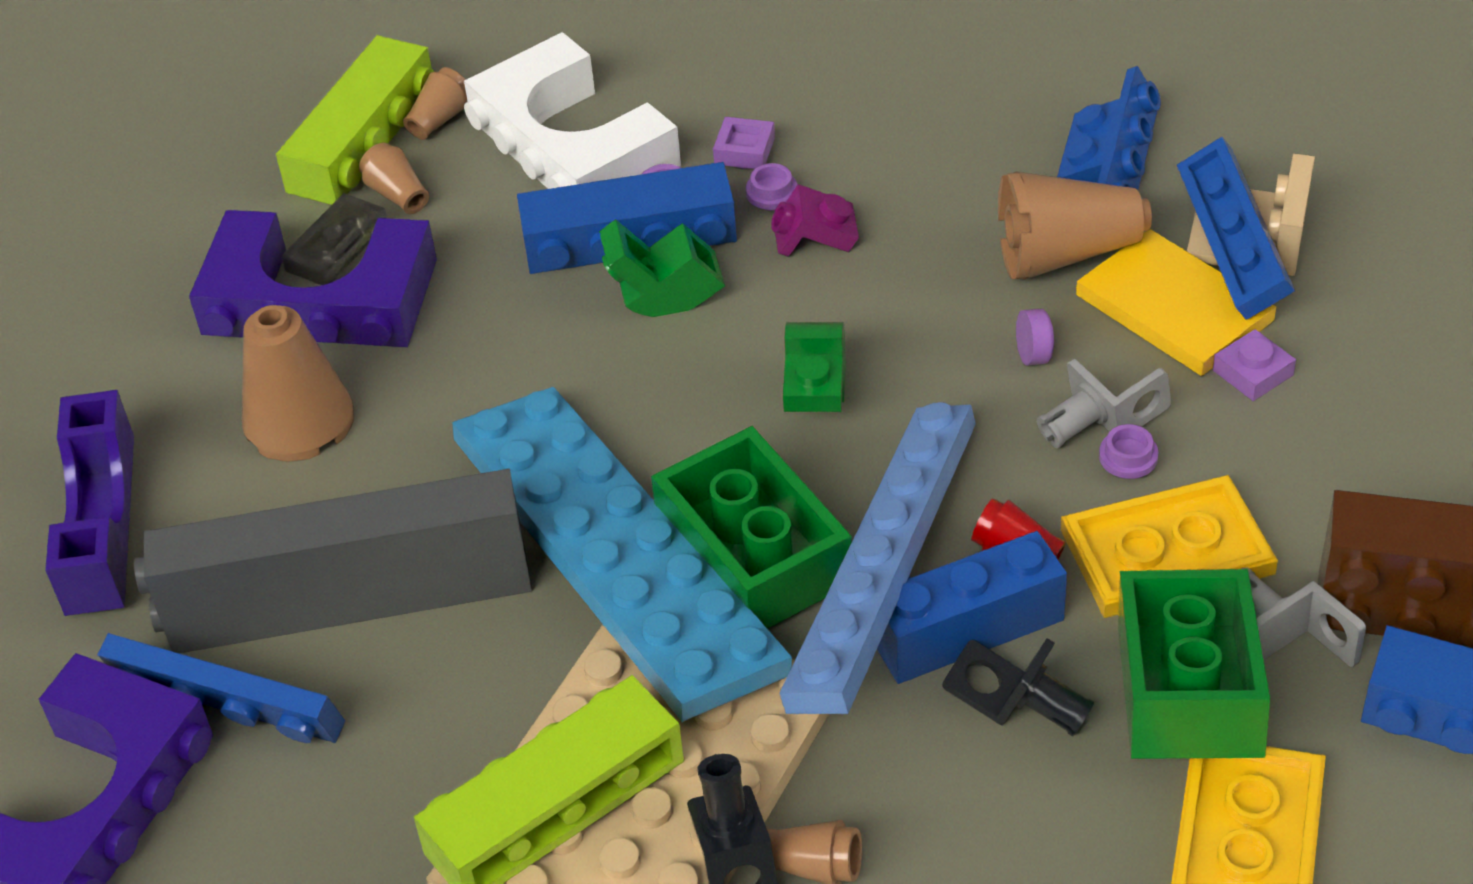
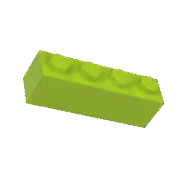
M376 35L276 153L286 193L338 206L351 189L355 188L361 180L362 173L359 170V163L366 151L379 143L389 144L401 127H404L403 119L410 112L429 74L434 72L431 67L428 47Z
M633 675L612 688L601 690L593 696L588 704L560 722L547 725L534 739L506 757L493 760L480 774L452 792L439 795L423 811L413 816L424 855L448 884L505 883L683 763L684 756L679 722Z

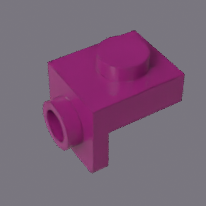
M799 184L786 202L779 203L772 217L771 228L775 232L778 253L788 257L802 237L849 252L859 239L853 203L846 201L839 195L825 194Z

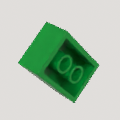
M753 425L651 476L654 504L767 629L825 599L852 543V536Z
M1248 569L1120 571L1118 634L1131 759L1265 758L1270 694Z

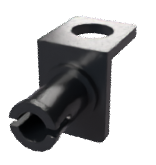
M1046 638L1025 671L977 641L970 640L942 683V687L946 691L1003 726L1015 706L1021 709L1025 704L1068 731L1069 735L1074 736L1094 705V701L1091 699H1086L1045 673L1047 666L1043 662L1055 642ZM973 665H984L990 668L998 678V689L990 694L974 690L966 680L967 668Z
M714 754L705 758L697 767L703 796L688 800L687 805L704 857L708 884H724L726 875L732 869L741 865L755 866L760 870V877L755 884H778L771 839L752 788L742 785L741 764L738 758L730 754Z

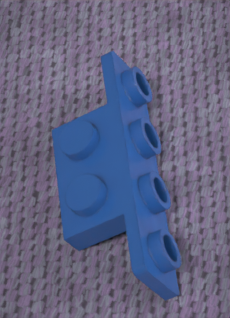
M1138 66L1127 69L1120 99L1102 105L1092 104L1074 114L1057 177L1139 189L1141 177L1145 172V160L1149 144L1153 139V127L1157 111L1161 106V100L1155 84L1152 81L1146 80Z

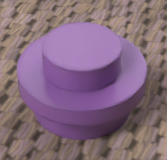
M776 163L764 164L752 171L750 179L746 184V196L752 205L774 211L779 203L787 201L796 188L797 182L787 167Z
M1124 424L1113 428L1103 439L1099 448V460L1103 468L1114 476L1126 479L1140 478L1152 472L1156 467L1158 447L1153 441L1152 435L1146 429L1138 425Z

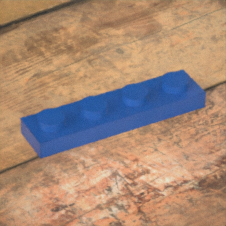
M1220 137L1177 164L1232 300L1242 316L1247 320L1295 292L1233 149L1226 140Z
M110 633L107 634L97 654L107 665L200 698L202 706L207 705L220 709V712L225 717L236 723L249 727H254L257 721L275 725L281 734L299 742L310 743L312 738L316 737L336 743L345 723V719L326 695Z

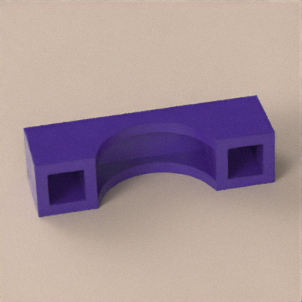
M118 390L60 397L57 442L64 470L66 513L64 523L49 525L45 571L65 616L125 608L134 434Z

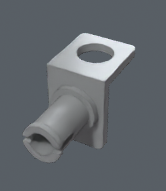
M1074 358L1067 363L1070 388L1073 396L1045 415L1039 416L1036 422L1044 438L1048 442L1052 440L1051 445L1057 449L1064 445V442L1094 422L1102 424L1109 432L1113 428L1124 424L1142 427L1167 410L1171 405L1168 373L1162 368H1158L1116 397ZM1155 390L1151 402L1143 410L1133 413L1137 401L1147 392Z
M1242 568L1248 569L1264 660L1308 631L1348 666L1353 667L1360 662L1366 630L1364 622L1316 582L1312 581L1291 596L1282 598L1260 580L1250 568ZM1326 614L1336 618L1342 625L1347 636V642L1341 640L1332 632L1326 620Z

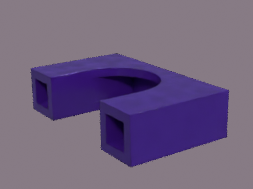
M240 210L225 211L189 295L201 335L243 338L245 322L253 313L265 306L279 305L294 309L300 315L316 342L408 348L437 261L429 220L378 218L361 262L350 273L334 282L321 286L291 287L275 281L287 252L277 213Z
M75 653L38 700L55 737L112 758L117 762L110 782L94 801L83 809L64 818L46 822H27L0 813V884H106L118 866L126 862L133 855L140 836L156 814L165 810L170 804L175 788L194 763H198L205 756L211 739L214 736L200 698Z

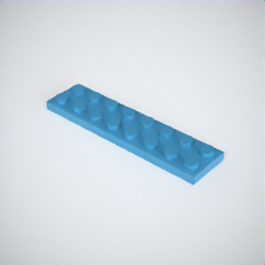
M554 387L533 392L528 396L491 409L482 410L477 414L452 422L454 441L480 473L510 468L521 524L681 722L788 676L792 668V656L654 504V500Z

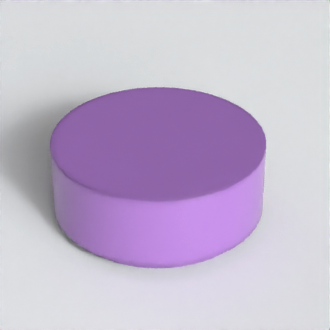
M1042 308L1021 310L1017 317V347L1021 360L1026 366L1047 364L1053 355V327L1048 313Z

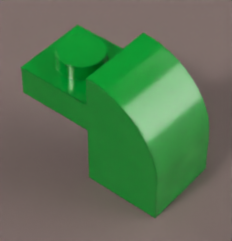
M616 219L599 231L605 253L602 256L603 265L612 278L620 283L625 307L635 313L658 317L689 311L725 287L715 250L683 223L650 247Z
M786 322L784 336V412H841L845 396L846 371L844 322Z

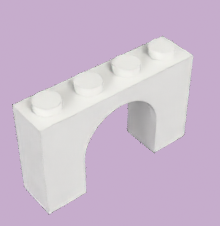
M563 32L464 80L468 101L464 104V110L471 125L477 130L482 129L494 140L497 148L503 154L509 153L521 164L528 177L531 179L537 178L548 189L641 175L645 170L659 164L681 166L677 126L648 102L602 126L590 130L567 132L550 129L541 125L549 117L595 94L590 54Z

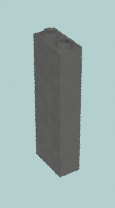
M510 468L143 531L144 557H138L134 560L135 577L139 592L141 594L150 593L151 595L149 598V610L154 631L156 633L164 631L171 651L176 653L197 651L532 592Z

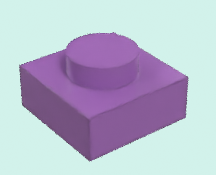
M725 117L713 147L714 163L724 162L725 166L741 169H755L766 164L775 139L774 122Z
M1254 329L1215 354L1213 371L1249 399L1255 401L1294 375L1296 359Z

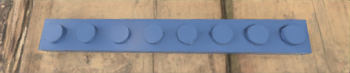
M938 402L916 408L782 686L780 696L786 714L849 713L899 600L902 585L907 582L976 425L971 405L950 406L947 403Z

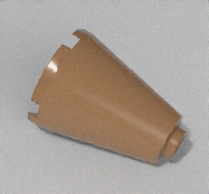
M1018 171L1007 173V175L1001 177L998 191V221L1005 220L1006 238H1000L1006 270L1011 279L1026 280L1138 243L1142 240L1143 232L1151 228L1152 212L1150 202L1147 198H1141L1136 188Z
M265 306L253 313L244 325L242 428L248 442L251 441L256 445L258 452L266 458L290 462L316 457L321 454L319 447L335 439L337 445L349 432L354 422V406L351 396L300 315L294 309L287 306Z

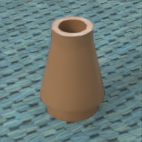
M447 67L441 68L439 72L430 73L410 112L403 119L405 128L416 138L425 140L433 131L463 111L464 104L468 102L464 84L466 79L457 71Z
M379 143L367 150L361 158L359 170L362 173V180L365 185L400 206L407 214H415L425 207L429 200V192L422 186L401 148L391 146L388 143Z
M835 820L779 830L767 829L771 839L775 870L822 884H842L843 881L855 882L857 880L862 862V838L857 827H846L843 820Z

